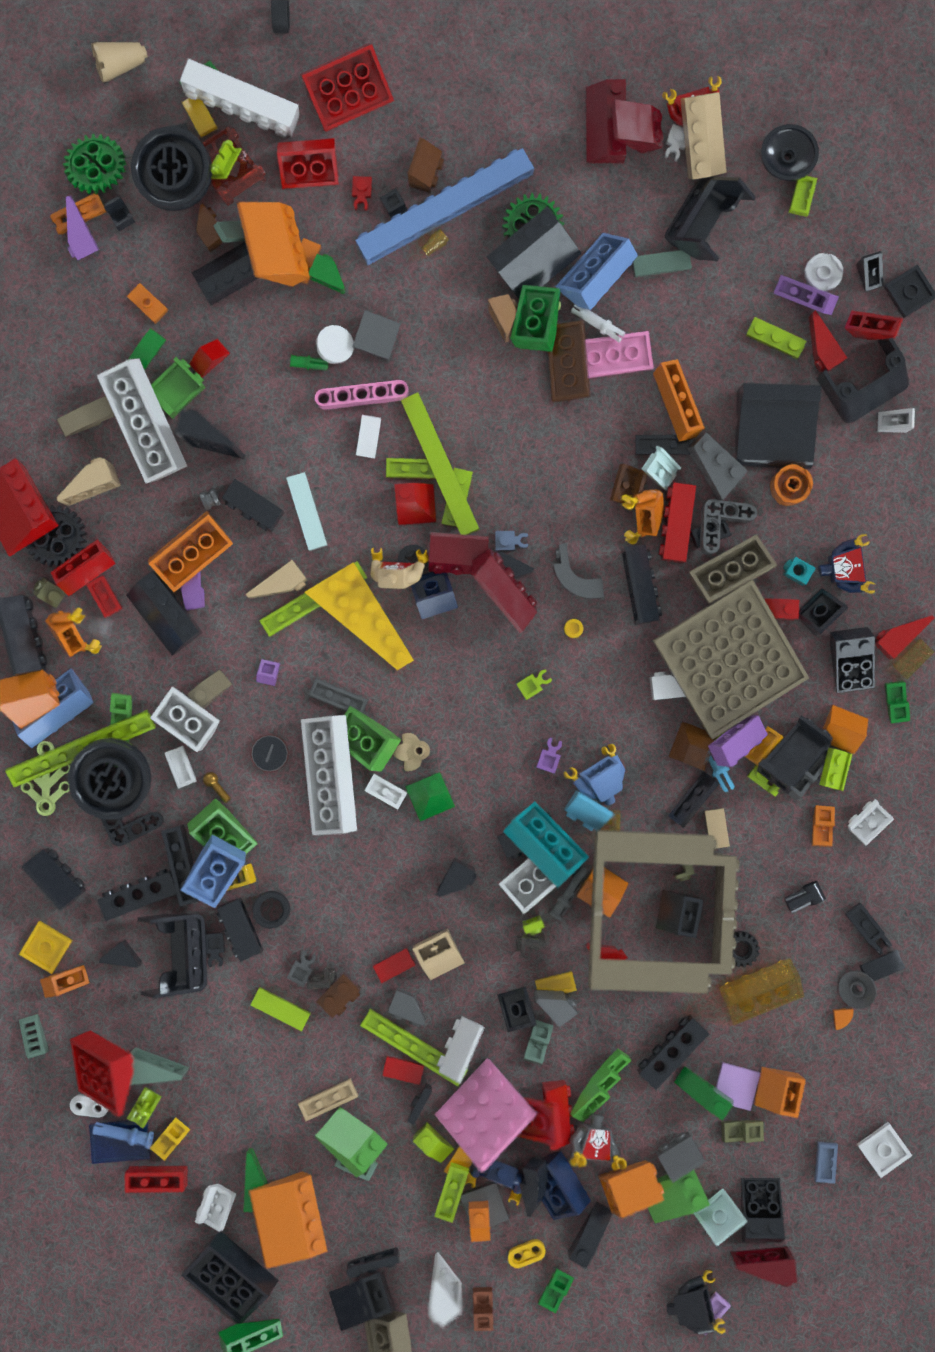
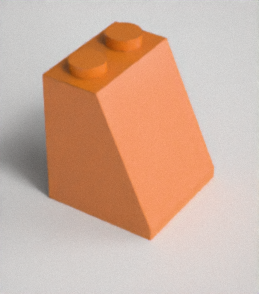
M44 670L1 679L0 711L20 729H23L60 705L55 678L51 674L48 675Z
M644 1160L628 1165L623 1170L619 1168L617 1171L613 1170L598 1175L612 1214L624 1218L664 1201L662 1195L664 1190L660 1182H657L655 1176L657 1171L654 1164Z

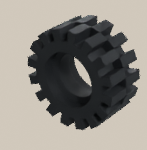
M733 932L736 944L745 942L749 948L744 956H737L733 950L732 957L735 958V966L745 968L747 965H753L752 962H756V957L760 955L758 952L760 950L758 941L748 932Z

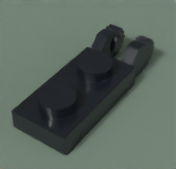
M860 902L845 913V916L879 956L883 952L875 943L876 940L880 938L888 948L893 946L884 935L885 932Z
M395 1247L353 1259V1261L351 1260L347 1264L346 1275L349 1278H357L363 1272L371 1273L378 1268L393 1267L399 1263V1250Z

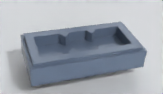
M817 1141L815 1182L835 1184L837 1143Z

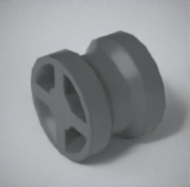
M214 487L210 488L206 493H199L206 510H210L214 505H221Z

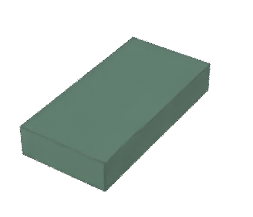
M241 221L217 222L214 225L222 242L246 241Z

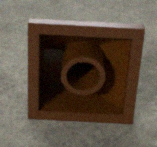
M682 721L668 757L705 771L711 756L708 746L718 736L711 739L706 730Z

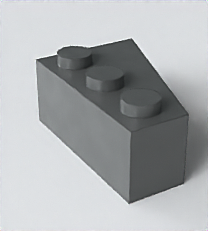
M707 432L700 433L687 447L716 500H724L748 471Z

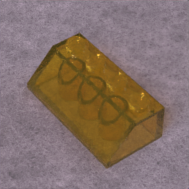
M790 958L781 960L767 968H761L755 973L744 975L738 980L727 982L719 987L733 1026L804 997L800 975Z

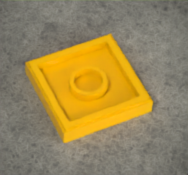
M39 921L19 955L53 974L73 940Z

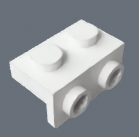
M876 799L873 802L869 801L862 808L863 811L859 815H854L848 822L849 830L865 846L894 820L879 805Z
M220 1184L208 1186L203 1193L204 1198L201 1206L197 1210L195 1223H205L217 1231H223L236 1193Z

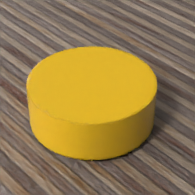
M570 619L564 626V632L570 638H577L583 632V624L577 619Z

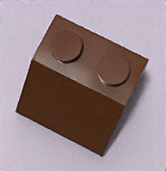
M421 137L419 138L408 171L409 187L431 193L432 188L437 187L439 180L437 173L438 170H442L445 159H443L440 149Z

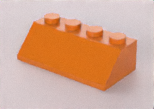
M206 511L148 559V564L170 589L175 592L233 545V542L208 511Z

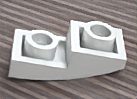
M362 415L356 455L375 458L381 418Z

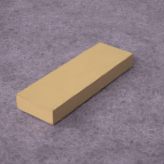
M350 1078L298 1102V1106L305 1121H308L357 1098L359 1095Z

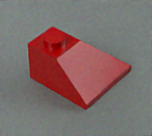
M395 484L398 525L436 522L433 484Z

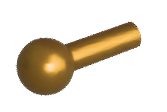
M214 772L206 773L203 777V783L207 787H212L225 803L229 802L231 798L218 783V776Z

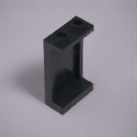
M801 715L797 724L766 759H762L758 764L757 772L786 794H789L828 749L833 738L828 731L817 727L810 718H805Z

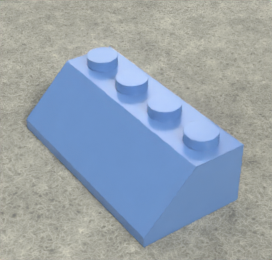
M602 233L555 287L559 288L560 292L576 306L591 310L638 255L628 238Z
M72 668L55 679L57 682L56 689L59 692V706L23 729H20L13 722L17 736L31 748L42 742L94 703L89 691Z

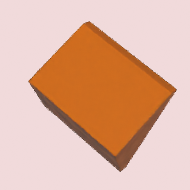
M832 705L823 729L828 731L833 738L831 746L855 754L866 738L868 719Z

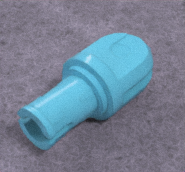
M711 755L709 763L713 769L712 777L717 778L724 792H729L721 776L723 774L733 790L735 786L728 773L730 768L717 766Z

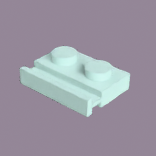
M657 446L656 452L650 455L642 470L661 489L667 490L676 477L675 473L681 467L663 448Z

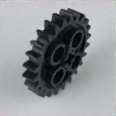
M51 505L50 511L59 526L32 542L26 548L31 549L28 553L31 556L35 555L33 559L36 561L40 560L42 565H45L47 562L49 567H52L53 564L59 567L61 562L64 563L76 555L79 549H84L81 543H87V541L82 536L87 535V533L82 531L86 526L83 523L79 524L82 519L76 517L77 513L74 511L70 513L71 510L68 507L63 509L61 505L56 510L55 506ZM71 527V533L65 535V530ZM46 537V542L43 545H39L40 539ZM63 545V550L57 553V547Z

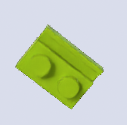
M828 747L819 785L844 791L852 754Z

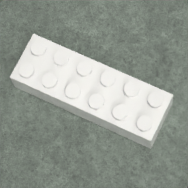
M188 59L180 79L183 92L186 93L185 95L193 100L198 98L209 107L214 108V106H217L228 115L236 114L240 116L241 120L248 123L250 121L255 122L258 127L264 130L272 129L281 137H292L299 119V106L297 104Z
M140 359L127 360L97 375L145 483L157 481L187 467Z
M346 715L301 719L312 835L341 834L357 831Z

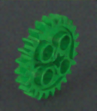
M92 134L91 139H88L85 135L84 141L78 138L79 144L72 143L71 145L74 149H67L70 156H64L66 162L63 163V166L66 169L64 173L74 188H79L80 192L86 190L87 194H90L93 190L97 195L100 189L105 193L106 187L112 190L111 184L118 185L116 179H123L121 173L126 172L124 168L127 165L124 159L126 157L120 145H117L115 140L111 141L109 136L104 139L102 134L98 138ZM84 154L87 155L93 163H90L89 159L85 157ZM99 165L101 170L107 174L102 173L97 166Z
M531 193L528 199L524 194L523 201L517 197V205L510 203L512 210L506 209L505 213L509 217H503V221L507 222V224L502 225V228L508 231L503 235L504 237H511L518 231L515 228L516 222H522L525 225L535 216L529 215L527 211L531 207L536 208L538 213H540L548 206L558 221L563 218V214L557 215L560 207L553 208L555 201L549 204L548 196L542 200L540 193L537 198H534V194ZM523 213L529 221L521 217L520 214Z

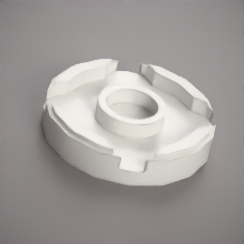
M817 254L806 265L805 279L810 286L828 292L833 290L842 280L843 266L840 260L832 254Z
M327 326L317 336V352L328 363H343L352 355L354 350L352 348L354 341L351 334L341 326Z

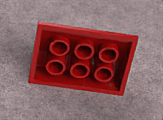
M370 43L300 74L325 132L394 101L373 45Z
M16 458L0 467V542L8 556H12L59 526L26 467Z
M91 1030L71 1038L70 1043L78 1091L116 1116H121L134 1072L132 1054Z

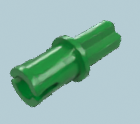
M291 354L290 367L307 368V371L309 369L326 371L328 369V362L321 358H312L310 355L304 357Z

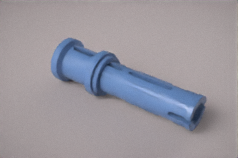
M99 1122L95 1123L96 1126L93 1129V1135L127 1141L131 1146L136 1144L145 1146L146 1149H150L154 1137V1132L152 1131L147 1133L138 1131V1128L130 1130Z

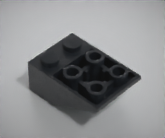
M868 627L830 632V650L836 692L875 688V636Z
M741 1178V1213L748 1221L741 1227L742 1242L781 1243L785 1239L780 1178Z
M383 1271L329 1292L341 1331L396 1310Z

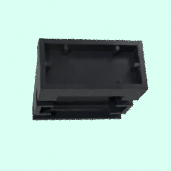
M743 383L737 390L736 460L743 467L783 468L787 465L796 464L804 469H811L814 462L821 386Z

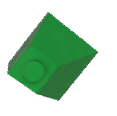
M441 772L405 786L420 822L455 807Z

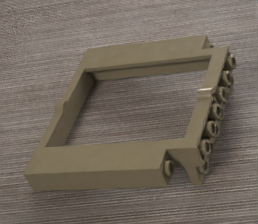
M595 830L588 973L589 988L600 990L708 993V988L711 987V977L708 974L732 975V969L735 968V958L732 955L733 950L736 948V939L733 938V932L737 927L735 911L738 906L737 899H735V891H738L736 871H739V860H737V857L715 853L717 840L710 834ZM604 861L716 866L712 963L600 959Z

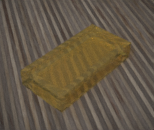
M919 639L893 667L905 679H908L934 651L922 639Z

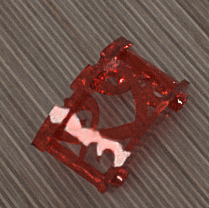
M226 126L202 142V144L206 147L212 143L214 150H207L212 163L216 155H220L215 140L224 134L232 141L234 148L242 149L236 162L240 163L237 176L228 175L227 179H212L211 182L215 191L220 195L224 203L229 206L234 203V197L260 180L265 182L264 176L266 173L260 164L257 166L237 140L240 137L236 130Z

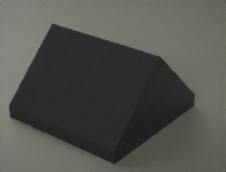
M821 588L799 609L798 619L814 636L821 635L848 609V606Z
M526 986L498 994L508 1032L537 1025Z

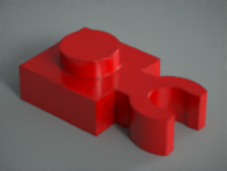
M353 176L352 197H357L354 201V209L357 211L358 204L363 203L365 205L364 209L367 211L368 202L366 198H371L372 177Z

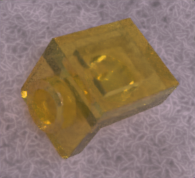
M611 809L613 816L608 820V825H611V828H601L600 830L620 831L619 809Z

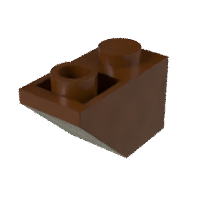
M202 203L199 209L196 233L211 253L224 242H222L214 228V225L217 223L215 220L217 215L211 207L206 208Z

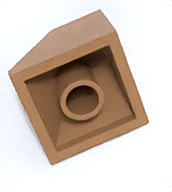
M508 294L488 300V311L505 343L510 339L518 307L515 299H510Z

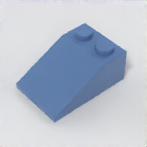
M211 835L199 854L181 891L215 908L245 864L246 852Z

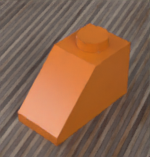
M84 965L40 979L45 998L55 997L90 983Z
M488 1201L469 1202L471 1242L491 1241Z

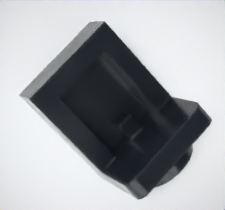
M117 196L104 204L118 231L135 223L121 196Z

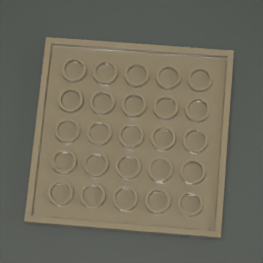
M753 580L724 595L652 640L711 739L719 736L809 679Z

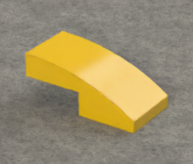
M188 98L182 102L200 137L218 129L202 100Z
M175 1117L150 1149L165 1161L190 1129Z

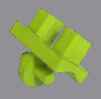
M145 1087L127 1119L144 1128L162 1096Z

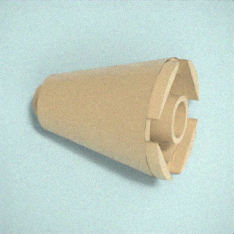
M139 42L91 43L93 57L96 59V67L103 83L143 64L145 58H147L146 49Z

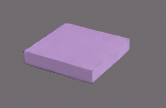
M722 1062L716 1088L734 1100L733 1106L751 1111L760 1072Z

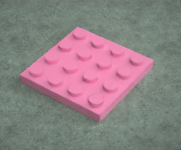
M488 1058L435 1113V1116L482 1172L487 1169L537 1115L533 1108Z

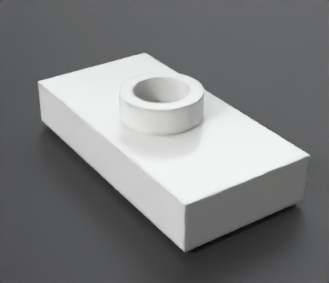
M184 746L165 752L178 789L197 782Z

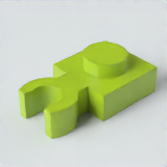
M546 669L540 671L537 678L531 674L516 684L526 700L543 690L540 686L541 684H548L552 681L551 678L548 680L542 679V674L547 672Z

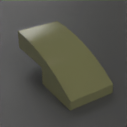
M721 1121L722 1141L725 1143L764 1141L763 1121Z

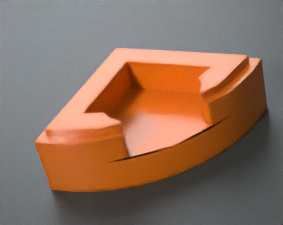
M853 1008L833 1010L835 1030H840L850 1023L853 1017Z

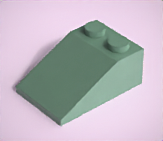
M136 1047L130 1052L134 1059V1072L130 1085L181 1080L189 1069L185 1065Z

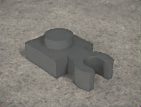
M308 950L303 951L301 955L302 962L296 960L287 976V979L302 987L305 986L313 968L309 967V964H312L317 956L314 954L312 959H307L306 953Z

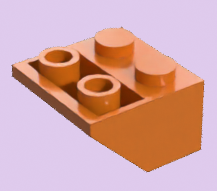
M762 1067L754 1105L779 1115L798 1118L806 1080L799 1073Z

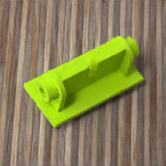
M226 140L222 143L218 151L220 155H216L210 166V171L213 173L212 179H227L242 150L241 148H234L232 141Z

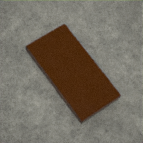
M584 321L557 324L552 352L548 351L552 402L589 398L591 396Z

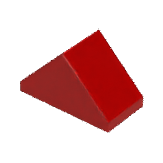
M216 339L200 346L189 365L203 378L224 360L230 352Z

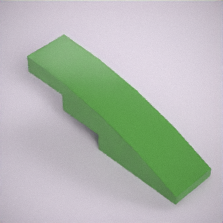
M617 1049L602 1064L578 1098L571 1112L572 1117L584 1122L610 1098L608 1091L621 1080L618 1073L632 1061L626 1053Z

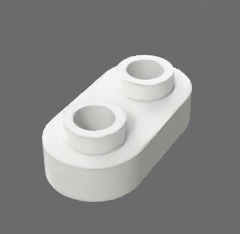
M84 1094L76 1095L70 1102V1109L76 1115L99 1118L109 1111L102 1106L101 1111H98L96 1105L99 1104ZM77 1103H81L82 1108H78Z

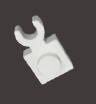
M675 124L672 125L666 143L671 147L666 150L665 158H668L669 153L673 152L676 155L674 161H677L680 156L679 149H685L683 127Z

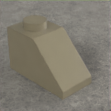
M219 670L202 681L187 695L193 702L204 709L227 690L232 683Z

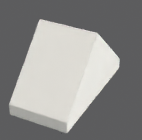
M915 409L878 412V431L907 433L914 428Z

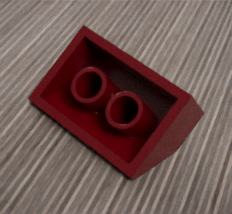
M431 532L429 572L436 574L452 573L454 575L469 574L473 576L472 561L488 550L489 537Z

